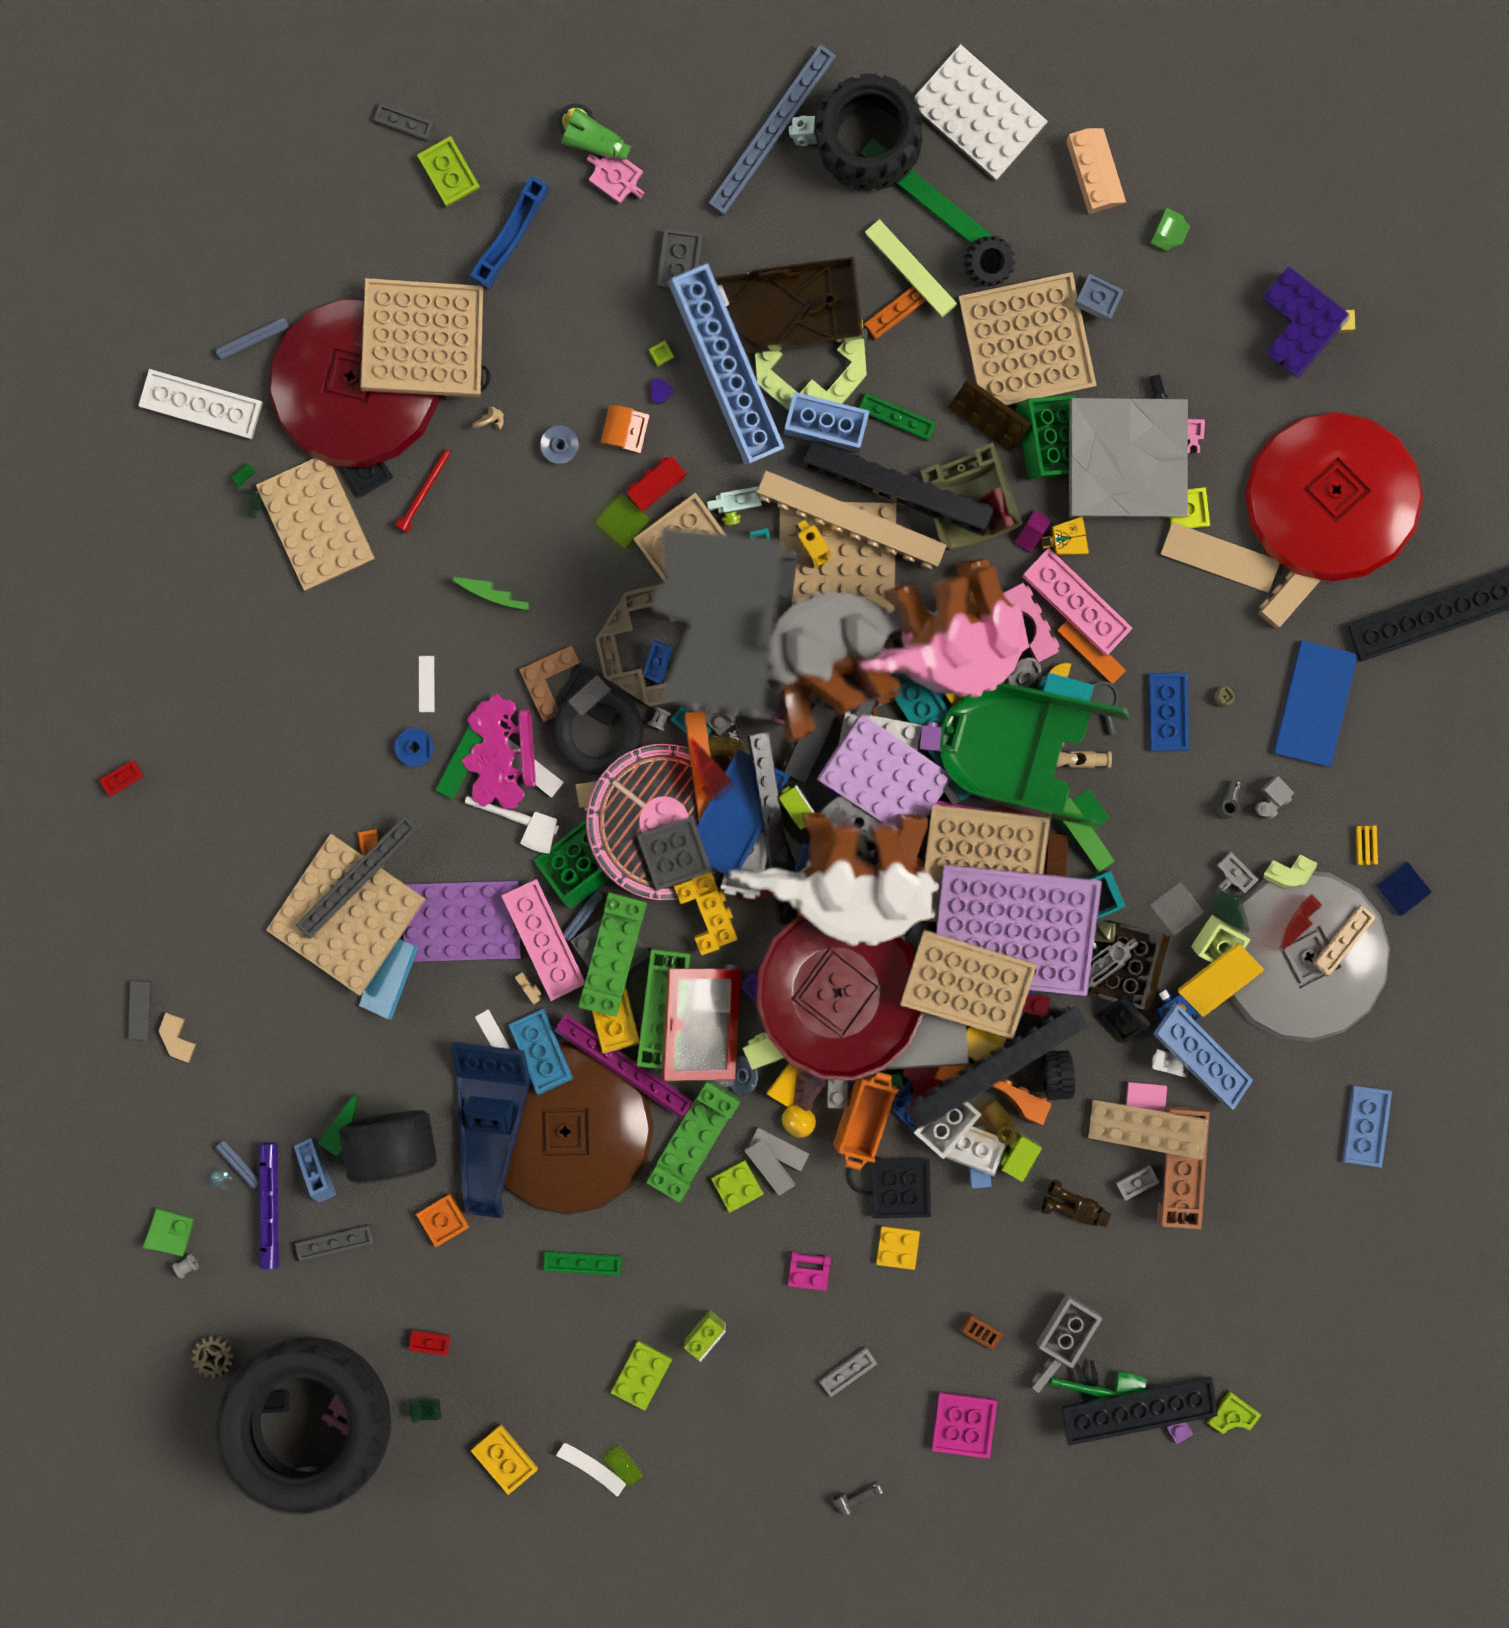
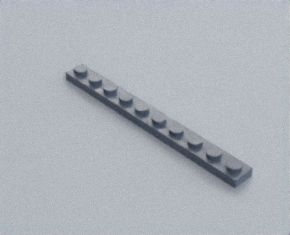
M821 44L714 194L709 202L711 207L724 216L788 127L792 118L795 117L836 58L834 53Z

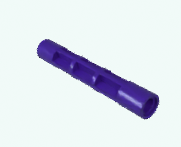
M264 1142L259 1143V1268L276 1269L279 1268L278 1143Z

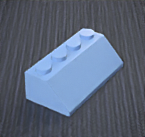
M794 392L784 435L811 442H824L830 447L859 454L869 411Z

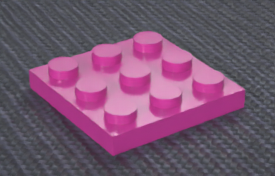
M939 1392L932 1451L990 1459L997 1399Z

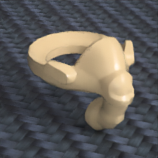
M490 406L488 414L482 415V418L474 422L472 426L479 428L497 419L498 422L495 423V428L499 431L504 423V415L501 410Z

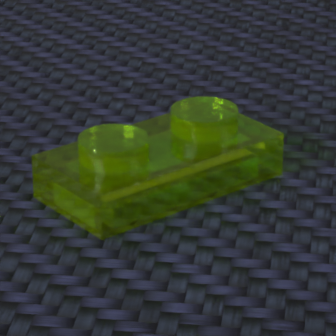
M620 1444L604 1456L606 1462L622 1481L626 1483L628 1488L644 1475Z

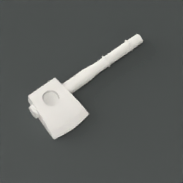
M466 797L465 804L527 825L528 827L520 844L538 852L550 853L554 835L557 834L559 829L557 819L538 812H534L533 817L492 804L483 807L476 803L472 797Z

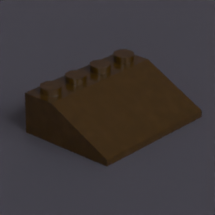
M1109 920V923H1116L1114 943L1103 942L1102 950L1109 945H1114L1118 941L1126 944L1133 938L1136 939L1138 945L1130 950L1131 958L1124 962L1125 965L1097 986L1092 987L1090 995L1114 1002L1125 996L1136 1008L1151 1011L1170 936ZM1108 950L1107 952H1105L1103 955H1101V956L1099 957V959H1100V958H1103L1105 955H1107V954L1109 953V950ZM1118 963L1096 978L1095 982L1117 967Z

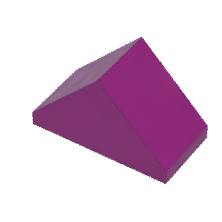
M1034 510L1014 543L1031 553L1051 520Z

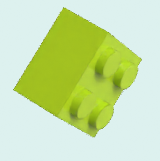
M1017 1131L1016 1134L1010 1136L1008 1140L1009 1146L1004 1152L999 1166L1002 1171L1023 1182L1042 1147L1038 1142Z

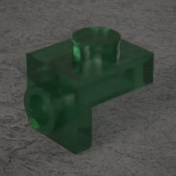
M419 1399L409 1405L412 1423L442 1418L439 1399Z

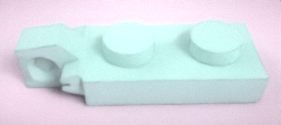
M759 487L720 493V495L716 496V500L707 502V508L709 511L718 509L719 513H728L761 507L760 496L756 495Z

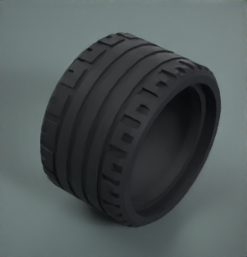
M424 1110L402 1111L365 1118L343 1125L339 1130L341 1148L343 1149V1158L345 1159L344 1165L347 1179L353 1183L376 1182L399 1178L432 1168L437 1162L435 1144L433 1143L434 1138L429 1114Z

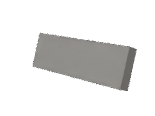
M759 1127L749 1143L751 1145L757 1140L762 1139L776 1159L799 1171L802 1170L810 1154Z
M762 1139L745 1148L747 1155L779 1196L795 1186V1182Z
M865 1347L820 1379L819 1382L831 1398L878 1363L867 1347Z

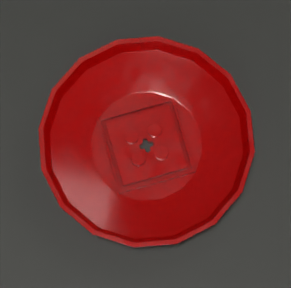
M1338 411L1301 417L1273 434L1252 463L1245 491L1250 527L1268 555L1298 575L1329 582L1365 577L1396 559L1416 532L1424 500L1418 465L1401 439L1371 418ZM1332 487H1340V495L1338 493L1332 494Z

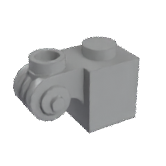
M1275 776L1260 789L1268 798V801L1259 802L1255 807V811L1259 816L1271 820L1278 814L1277 809L1279 807L1286 806L1292 800L1291 796L1294 792L1279 776Z

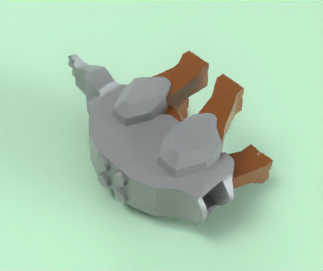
M821 592L812 594L809 600L804 601L802 598L793 602V606L789 607L787 612L773 625L766 686L781 696L785 719V737L788 743L808 736L816 729L811 719L812 689L835 709L837 716L856 709L866 702L864 695L848 687L841 677L852 675L860 687L867 690L871 701H875L872 709L891 702L900 695L898 690L900 685L897 679L890 675L889 671L860 669V662L874 660L884 651L883 645L885 641L902 639L903 627L897 609L888 614L885 607H880L873 601L849 593L827 592L821 595ZM936 610L934 613H933V612H931V613H932L934 616H936V615H937V610Z

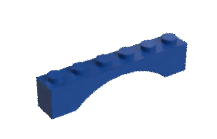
M531 175L502 231L487 252L480 258L470 274L473 281L488 290L491 289L549 195L550 189L547 184Z

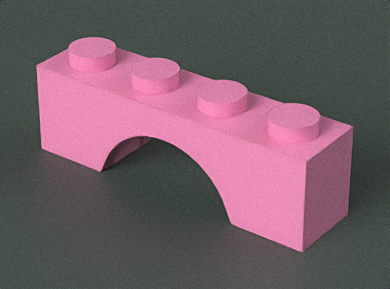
M1022 583L1004 592L1008 601L1011 604L1019 605L1022 614L1026 615L1033 623L1034 636L1028 648L1032 657L1039 663L1058 653L1059 643L1055 637H1051L1049 633L1051 628L1046 620L1043 621L1040 613H1042L1041 608L1037 602H1033L1031 598L1033 593L1030 587Z

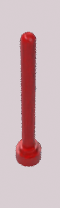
M448 449L442 452L405 516H402L395 523L394 526L406 533L410 531L413 516L451 454Z

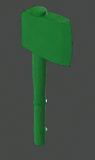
M1118 1372L1113 1391L1062 1380V1378L1051 1377L1049 1380L1050 1385L1078 1391L1079 1393H1087L1100 1398L1144 1390L1147 1379L1142 1376Z

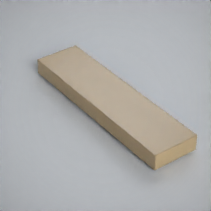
M1359 905L1312 964L1323 974L1330 976L1376 917L1363 905Z

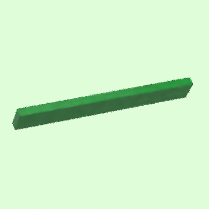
M872 138L860 155L863 158H875L889 151ZM913 170L900 182H895L896 185L969 244L978 240V238L993 236Z

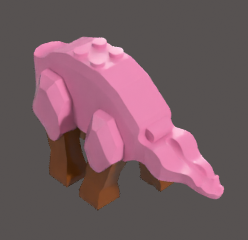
M989 558L971 559L955 566L959 577H951L932 584L933 591L937 597L936 616L926 609L916 584H903L883 591L884 599L898 610L903 627L902 642L905 647L902 649L884 650L876 659L860 662V669L907 672L911 679L933 692L957 694L958 697L969 694L971 697L980 696L983 690L992 691L997 689L996 685L1001 684L1014 671L1020 655L1025 649L1029 648L1021 608L1017 604H1011L1005 597L998 583L996 566L990 567Z

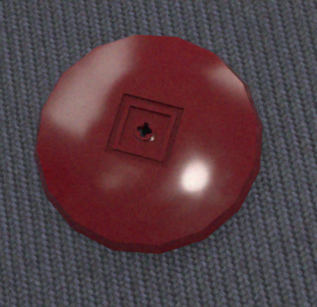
M342 298L308 311L285 332L270 363L268 396L279 427L302 452L331 466L367 468L398 457L425 433L439 404V395L361 390L365 299ZM353 372L356 378L351 379V382H349L346 375H350Z
M803 914L799 915L773 939L759 968L757 1007L767 1037L790 1064L820 1079L855 1081L885 1070L910 1047L924 1017V1012L900 1005L916 955L914 946L903 934L883 942H878L877 945H868L865 941H859L857 945H849L847 941H842L825 934ZM839 988L840 997H833L834 992L832 990Z

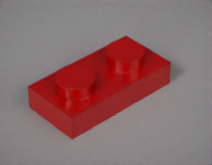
M132 760L100 779V782L109 797H112L144 778V775L136 761Z
M413 1329L409 1350L447 1356L451 1335Z

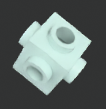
M803 115L792 118V126H789L790 138H793L796 145L818 144L817 119L815 116Z

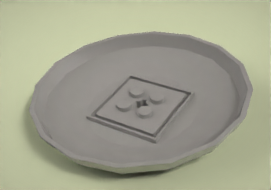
M1314 871L1304 886L1288 887V889L1263 879L1236 901L1225 921L1251 939L1245 949L1264 969L1261 974L1229 997V999L1249 1023L1276 1038L1313 1042L1344 1033L1371 1011L1387 981L1390 946L1381 915L1360 889L1331 873ZM1363 905L1376 919L1332 974L1326 976L1312 963L1357 907ZM1307 952L1314 955L1311 957V962L1304 959L1307 956Z

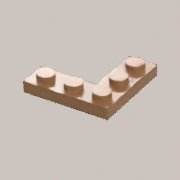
M572 645L519 669L543 722L555 718L559 710L546 679L580 664Z

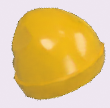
M792 1105L783 1113L782 1123L786 1131L792 1136L803 1138L813 1132L816 1119L808 1108L802 1105Z

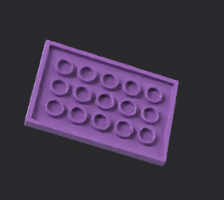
M519 881L406 884L426 898L404 931V941L418 946L413 962L521 958V937L501 895L518 888Z

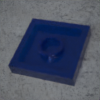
M1405 862L1376 885L1399 916H1403L1432 893L1409 862Z

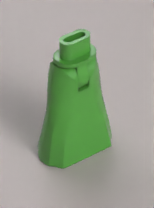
M575 108L561 140L563 145L617 159L618 157L624 161L631 146L623 143L624 140L593 120L578 108Z

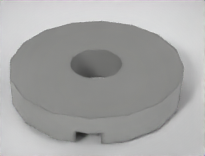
M1025 658L1018 661L1014 671L1005 679V684L1030 687L1036 682L1038 672L1041 673V665L1034 658Z

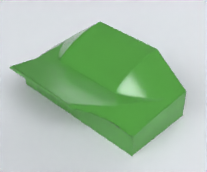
M1166 208L1149 245L1167 253L1172 247L1183 244L1190 225L1184 220L1183 215Z

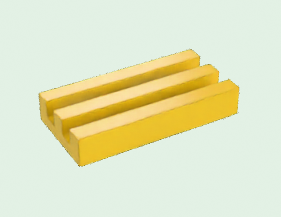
M1356 826L1357 865L1378 864L1377 826ZM1361 830H1364V838H1365V861H1362V833H1361ZM1369 830H1371L1372 860H1370Z

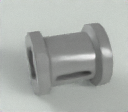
M655 707L656 712L648 724L664 731L663 726L668 716H671V713Z
M192 1254L187 1255V1258L181 1262H175L172 1265L175 1274L180 1279L184 1278L185 1274L190 1271L199 1269V1265Z

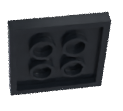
M929 1158L876 1159L875 1163L871 1162L873 1219L931 1217Z

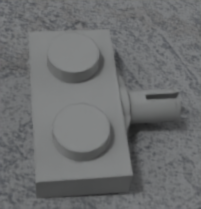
M1229 852L1216 865L1226 877L1218 885L1223 892L1233 884L1243 893H1246L1258 881L1254 874L1232 852Z

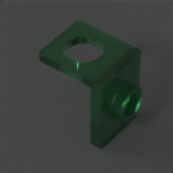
M233 486V490L237 492L252 494L248 516L256 519L257 510L261 509L262 500L259 499V492Z

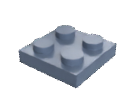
M1089 273L1074 306L1109 323L1124 290Z

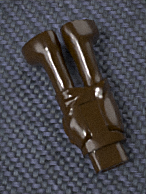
M1057 1179L1052 1181L1047 1191L1048 1195L1071 1202L1073 1207L1046 1195L1042 1203L1041 1213L1049 1215L1052 1211H1057L1083 1224L1107 1226L1111 1213L1105 1211L1104 1207H1101L1097 1201L1083 1198L1078 1194L1075 1195L1062 1188V1183Z

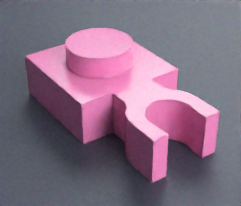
M1188 419V453H1190L1192 445L1196 447L1195 453H1200L1198 439H1204V419Z

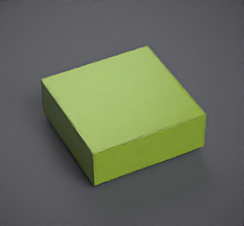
M666 341L648 349L657 367L675 359Z

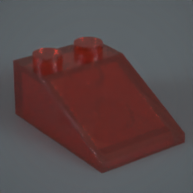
M692 737L689 740L699 777L704 785L702 790L711 800L715 798L718 801L735 785Z

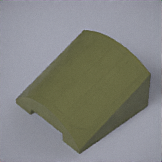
M994 443L975 449V453L940 466L936 464L920 470L924 483H933L942 490L949 489L956 495L970 497L977 503H979V498L1000 487L1014 525L994 535H990L989 529H987L983 537L934 518L939 539L943 544L947 545L946 547L950 551L992 540L1022 524Z

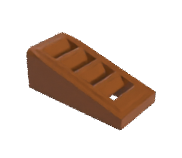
M970 1313L961 1327V1332L993 1351L1004 1335L972 1313ZM974 1322L977 1323V1325H976V1327L974 1328V1330H973V1331H970V1329H971L972 1325L974 1324ZM980 1326L984 1327L980 1332L979 1336L976 1335ZM988 1329L990 1332L984 1340L982 1337ZM993 1333L996 1334L993 1342L989 1343L988 1341Z

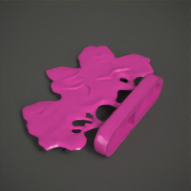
M499 694L492 695L489 701H482L477 706L476 711L472 712L467 718L472 730L483 737L482 744H475L471 749V754L466 755L461 762L469 772H477L480 775L473 784L472 799L476 803L485 807L493 802L494 798H497L504 809L517 808L518 802L525 796L523 790L517 785V778L523 775V783L526 787H535L536 785L532 718L529 709L520 710L518 715L519 725L515 726L510 719L516 710L515 703L511 700H503ZM503 715H508V719H505ZM504 721L508 723L507 726L511 728L504 729L500 725V722ZM512 733L520 734V749L509 748L508 738ZM515 754H521L522 770L512 767ZM514 775L513 779H508V776Z

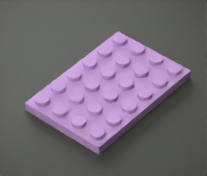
M862 714L861 717L856 718L817 779L885 825H895L899 828V814H922L927 818L932 810V804H936L944 792L943 789L948 786L952 778L947 771Z

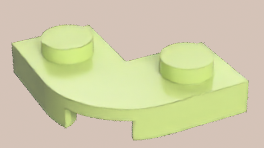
M1299 855L1290 869L1273 860L1264 873L1263 878L1285 889L1300 885L1304 886L1315 871L1317 863Z

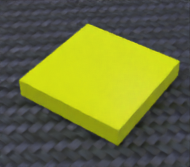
M1206 487L1188 489V516L1185 518H1169L1170 527L1172 522L1190 529L1210 526Z

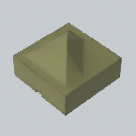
M1096 921L1094 941L1114 943L1116 923Z

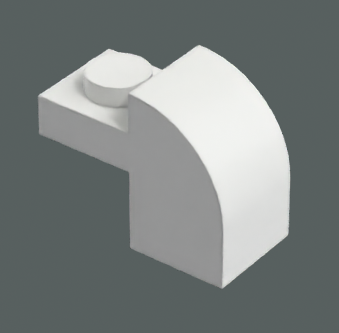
M1157 1049L1152 1059V1069L1182 1077L1188 1076L1189 1070L1172 1053Z

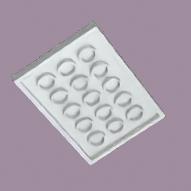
M961 44L915 96L922 117L995 181L998 180L1048 122Z

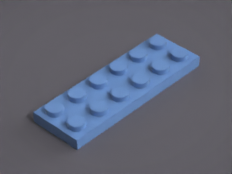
M1174 1004L1153 1035L1228 1110H1234L1253 1079L1179 1004Z

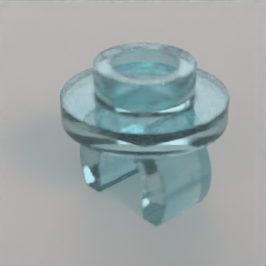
M222 1169L214 1171L210 1178L212 1187L218 1188L220 1186L222 1189H227V1185L222 1182L224 1179L232 1180L231 1175L224 1173Z

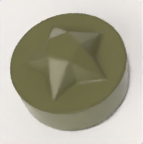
M1221 687L1216 690L1214 699L1219 706L1227 707L1234 702L1235 695L1229 687Z

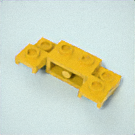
M712 872L674 885L681 904L696 899L708 931L695 936L701 956L719 950V946L738 940L731 922V918H733L730 907L726 908L724 901H726L724 891H719Z

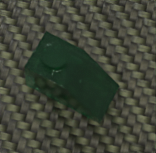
M1221 891L1210 911L1217 917L1248 933L1250 929L1244 906L1238 900L1239 896L1230 891L1228 894Z

